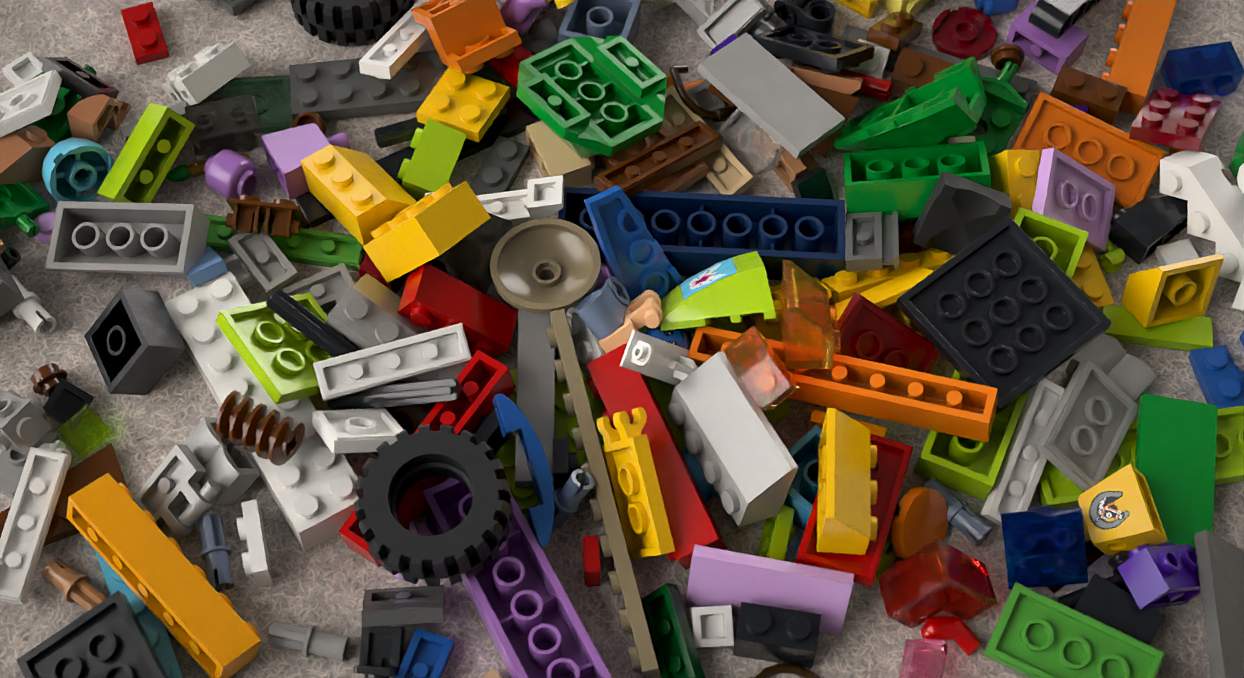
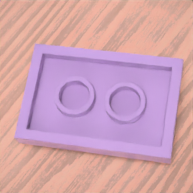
M1056 148L1042 149L1032 211L1088 232L1089 235L1084 246L1091 247L1094 252H1106L1116 186Z

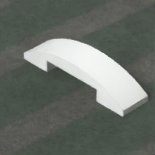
M563 175L529 179L528 188L523 190L477 195V198L491 218L474 231L513 228L530 220L546 218L563 209Z

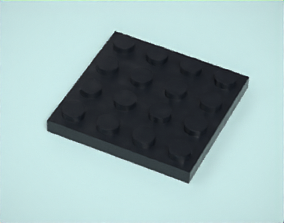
M1010 216L898 297L896 305L967 382L998 388L996 414H999L1109 329L1112 324L1104 313Z

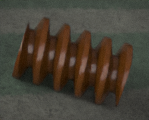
M236 390L232 391L225 398L217 415L216 433L218 437L225 440L230 439L231 443L237 446L243 445L246 451L256 452L258 457L265 460L270 459L274 465H284L295 455L301 446L305 435V425L300 423L292 431L293 418L287 416L279 424L281 417L279 411L273 410L266 417L267 405L260 403L253 410V398L246 397L240 403L241 393Z

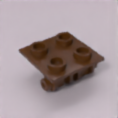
M239 195L238 199H226V202L233 210V214L228 213L226 216V227L232 228L233 232L252 234L253 228L254 234L259 235L262 222H265L264 233L267 236H270L272 232L273 236L292 238V235H299L300 228L310 229V224L300 207L296 206V203L293 201L275 199L274 203L260 202L259 198L250 195Z

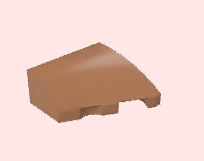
M104 94L90 96L81 100L67 113L72 138H87L96 142L105 127L113 130L118 129L131 109V105Z

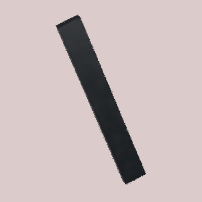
M518 97L506 102L507 112L495 118L479 143L466 138L458 161L493 146L498 136L509 139L526 131V126L541 120ZM408 146L375 162L401 186L403 179L397 177L404 158L412 159L415 149ZM310 191L296 198V203L311 228L335 218Z

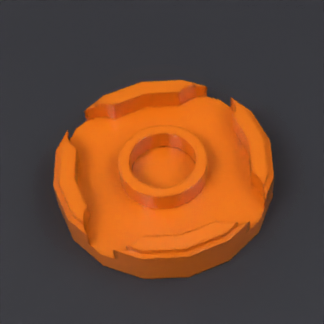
M918 486L910 489L899 501L898 506H902L899 516L894 515L892 520L891 540L894 551L899 558H903L905 562L921 566L929 563L939 553L945 541L948 528V509L946 501L939 491Z

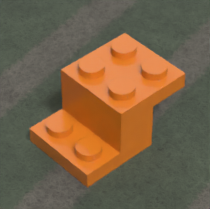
M430 0L411 10L415 21L426 26L441 62L461 73L471 74L477 72L484 67V62L494 57L495 59L504 58L514 52L513 47L522 43L518 31L505 25L495 0Z

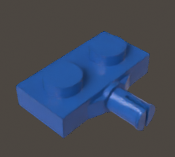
M1226 345L1191 350L1188 358L1207 404L1218 405V409L1244 405V371H1240L1235 366Z

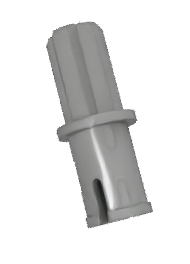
M276 621L272 623L269 629L268 643L274 646L301 651L305 657L314 654L344 662L350 644V637L318 631L314 625L305 628Z

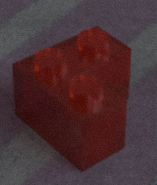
M939 539L925 544L921 550L907 559L895 563L891 569L877 577L888 618L911 629L943 610L968 622L998 603L985 563Z

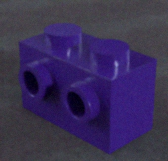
M1167 542L1155 547H1151L1150 544H1143L1128 553L1130 559L1117 567L1140 609L1183 605L1201 594L1196 551L1192 549L1190 544L1172 545L1171 542Z

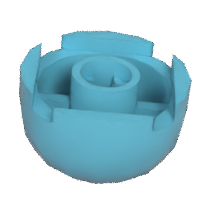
M73 137L60 141L49 150L44 158L42 167L44 185L57 202H99L101 200L92 198L99 195L97 192L115 160L101 145L87 138ZM93 187L90 195H81V191Z

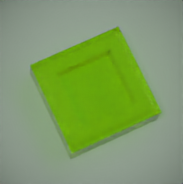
M88 405L84 406L56 430L81 458H84L113 433Z

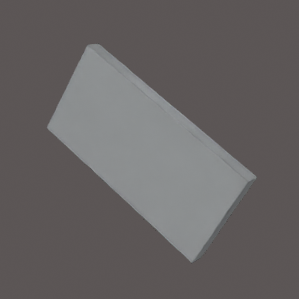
M744 33L699 63L697 71L796 159L843 126L845 118L747 33Z

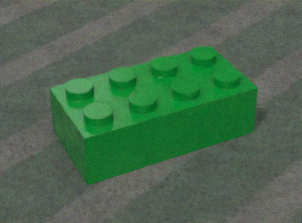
M985 141L843 153L847 214L882 212V216L892 215V211H898L899 222L918 218L942 171L991 188V174Z

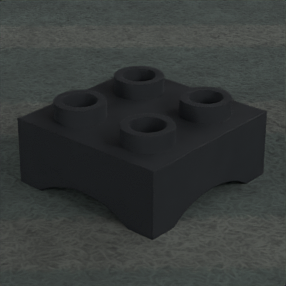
M942 171L912 229L914 244L957 255L1009 216L1012 210L1010 196Z

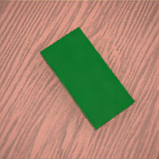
M1143 393L1139 397L1135 468L1146 478L1168 539L1167 542H1171L1172 545L1190 544L1192 549L1196 551L1195 533L1205 530L1212 533L1218 405Z

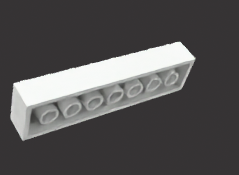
M229 271L165 302L164 304L185 349L220 408L225 398L232 391L236 390L241 393L240 403L246 397L254 399L253 410L260 403L267 405L266 417L273 410L279 411L281 416L279 424L287 416L293 418L292 431L300 423L305 425V435L301 446L295 455L284 465H274L270 459L265 460L258 457L256 452L248 453L258 466L260 477L304 552L338 534L340 528L355 510L354 502L359 499L355 491L358 478L343 453L333 454L311 425L312 412H315L316 409L310 399L304 397L276 405L215 322L219 312L222 310L251 305L232 272Z

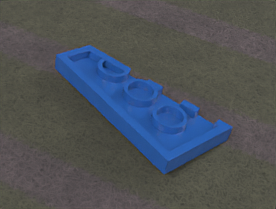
M616 185L584 200L610 275L616 277L623 284L629 295L630 302L646 290H653L662 300L669 292L683 283L682 277L676 268L671 265L657 240L652 237L646 228L645 222L622 188Z

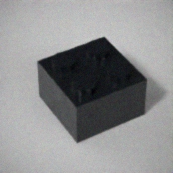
M121 288L84 336L110 394H149L185 350L180 335L158 291Z

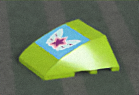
M757 251L735 256L714 264L685 280L661 300L663 319L660 323L661 331L707 326L716 317L729 316L731 323L742 322L743 316L764 313V319L776 318L765 266Z

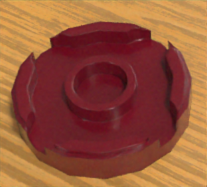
M959 7L958 10L950 11V8L944 10L936 17L931 30L932 43L938 52L964 60L974 56L976 61H980L993 51L998 37L997 30L995 31L993 27L994 22L982 11L970 7Z

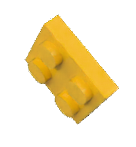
M448 67L417 110V120L423 124H426L428 119L465 133L467 134V139L479 143L510 98V87L472 74L461 73Z

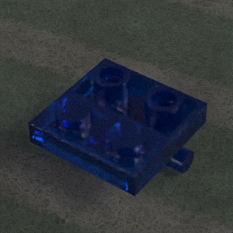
M1052 505L1027 507L1028 511L1000 513L1008 589H1012L1016 582L1027 588L1088 583L1084 522L1080 506L1052 509Z

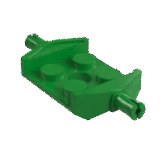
M1006 62L1000 75L996 78L981 76L987 104L977 125L984 127L986 133L980 136H975L971 133L964 135L975 136V142L985 141L988 158L1003 152L1026 113L1028 104L1010 85L1019 70L1015 63L1012 68L1010 67L1012 62ZM951 135L937 145L948 144V139L957 137V135Z

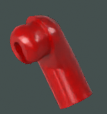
M934 615L928 618L926 624L921 628V635L926 642L935 644L938 640H954L967 656L982 644L979 638L957 616Z

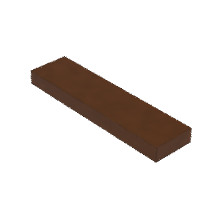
M699 120L594 176V187L603 192L617 185L630 198L721 148L723 137Z

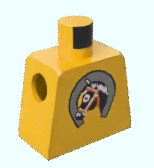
M1132 464L1121 468L1080 494L1078 502L1083 518L1066 525V529L1074 527L1080 532V538L1075 546L1091 540L1094 546L1106 555H1114L1121 551H1131L1143 544L1153 546L1168 541L1146 478Z

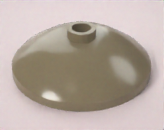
M541 218L515 226L498 241L491 255L490 272L497 292L509 304L527 312L545 314L560 309H569L580 303L593 291L600 277L601 257L596 242L583 228L561 219ZM545 278H552L551 280L547 281L543 280Z

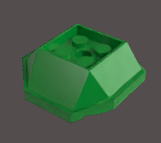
M622 35L607 36L606 39L571 37L520 62L516 96L580 158L598 154L611 157L661 130L664 119L667 75Z

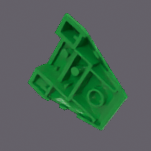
M970 57L934 75L935 80L918 89L914 85L905 90L906 94L901 98L888 104L884 101L849 120L833 143L836 149L869 151L937 145L945 138L954 134L957 137L969 134L976 129V124L987 104L975 57Z

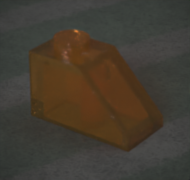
M755 326L749 328L724 348V352L738 380L761 410H772L801 387Z

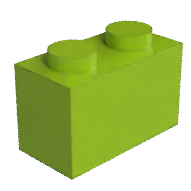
M430 119L427 120L424 129L417 127L410 147L415 149L412 159L404 158L397 176L403 179L401 187L411 196L422 199L425 197V193L435 192L447 184L452 176L467 134Z

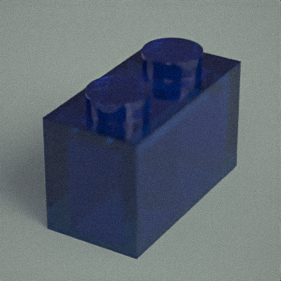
M1231 41L1168 50L1161 65L1160 73L1167 88L1178 91V94L1189 96L1194 94H1205L1208 96L1217 94L1218 96H1227L1236 92L1244 75V68Z

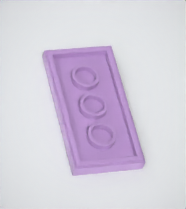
M694 545L685 607L731 605L732 616L738 617L741 602L821 614L819 632L841 636L854 574Z

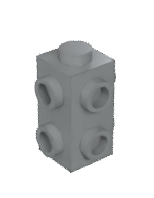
M0 389V448L7 451L10 448L25 455L52 428L43 418V415L46 413L45 410L33 398L28 397L25 400L13 390L6 392Z

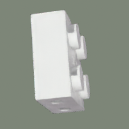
M218 42L212 47L208 45L193 56L196 60L195 62L192 61L187 65L182 64L169 72L167 77L170 80L161 87L174 105L185 101L186 105H195L247 69L251 64L235 42L224 46L221 42Z

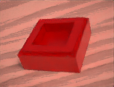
M598 535L584 536V539H582L584 582L587 587L600 586L601 569Z

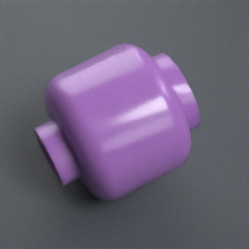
M226 149L218 152L216 155H212L204 166L207 187L225 198L238 199L239 195H251L257 186L259 177L256 173L255 163L233 150Z

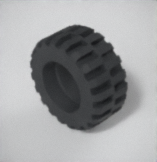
M290 0L295 18L300 25H304L306 32L312 36L318 33L319 40L330 44L331 40H335L338 46L347 47L348 42H356L357 46L367 45L366 40L370 39L378 42L385 35L384 33L388 32L415 3V0Z
M430 424L418 426V433L408 435L407 430L395 434L398 441L392 445H389L387 441L383 442L376 449L379 455L376 460L368 458L362 468L366 477L359 478L356 484L355 491L359 499L354 502L355 514L359 520V528L370 551L376 560L382 561L384 568L393 575L400 573L404 581L417 584L419 579H423L427 586H440V579L449 578L452 585L462 582L461 574L469 570L475 576L484 570L482 562L486 558L493 561L500 553L499 543L500 541H507L510 533L509 521L513 519L511 492L505 469L500 459H495L493 449L486 442L478 444L476 436L466 430H463L460 436L456 435L454 426L442 424L440 431H432ZM433 476H447L457 479L468 486L472 494V507L466 518L454 529L439 535L425 536L408 531L400 523L397 513L399 503L406 491L415 483Z

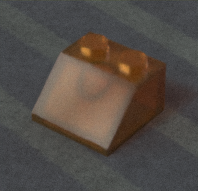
M783 260L780 323L786 369H832L833 353H840L841 348L840 330L833 329L837 326L836 305H829L826 288L791 260Z

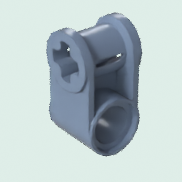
M611 276L605 281L604 286L584 298L577 305L575 311L595 337L601 340L612 334L623 324L626 309L630 304V298L623 284L616 277Z

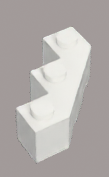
M1185 149L1160 159V193L1188 201L1187 234L1216 242L1215 255L1221 254L1224 257L1218 276L1241 283L1244 276V195L1237 184L1231 186L1222 173L1225 167L1217 155Z

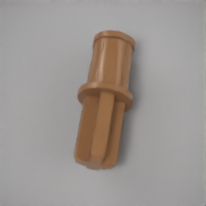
M61 558L49 561L42 571V578L58 588L64 594L66 601L70 603L77 602L88 611L108 598L91 585V579L88 575L79 574L74 571Z

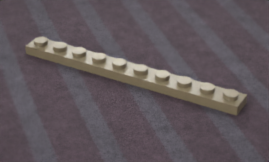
M564 309L550 312L552 326L545 327L550 349L558 348L560 359L554 360L559 382L566 381L569 393L562 394L567 415H575L578 427L571 429L577 451L584 450L587 460L586 463L580 464L583 470L582 474L584 475L587 471L594 479L593 487L596 498L589 500L594 521L603 522L605 534L599 535L604 559L612 557L615 571L608 572L613 595L621 594L625 608L618 609L623 633L631 631L634 646L628 647L633 671L641 670L643 678H658L659 668L566 313Z

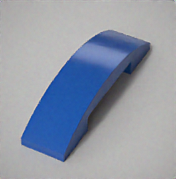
M501 393L495 395L492 401L503 438L516 434L519 436L539 502V506L529 508L525 513L540 547L544 548L549 543L554 519V490L549 464L540 440L522 411L506 395Z

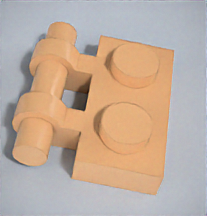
M646 290L630 302L624 315L623 324L612 334L599 340L600 346L606 353L625 343L628 344L633 330L639 332V329L645 325L648 328H656L661 323L663 312L659 295L653 290Z

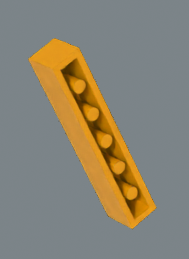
M107 473L69 496L66 518L210 678H230L256 658L261 639L255 626L249 621L242 620L234 611L230 599L224 593H218L209 584L205 572L198 565H192L187 560L177 541L172 537H166L158 528L153 515L147 510H142L133 501L129 489L123 483H117Z

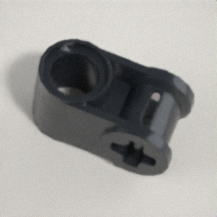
M776 0L774 2L776 15L786 24H795L833 34L836 10L831 2L827 0Z

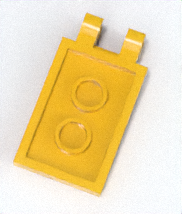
M643 407L632 409L634 418L632 424H630V418L625 411L614 413L613 423L616 429L611 427L608 416L597 419V428L602 434L604 445L600 447L630 559L662 555L675 551L647 434L641 435L642 428L647 421L646 411Z

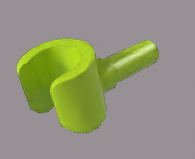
M1108 237L1106 252L1100 256L1099 261L1106 273L1111 274L1122 269L1121 262L1125 259V252L1121 248L1115 249Z

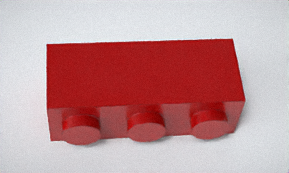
M428 263L423 264L407 277L397 313L408 318L414 325L426 327L431 331L462 323L469 350L473 354L480 350L493 359L509 349L518 316V311Z

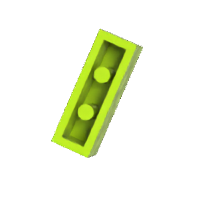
M149 103L97 194L110 202L151 203L195 125L167 106Z

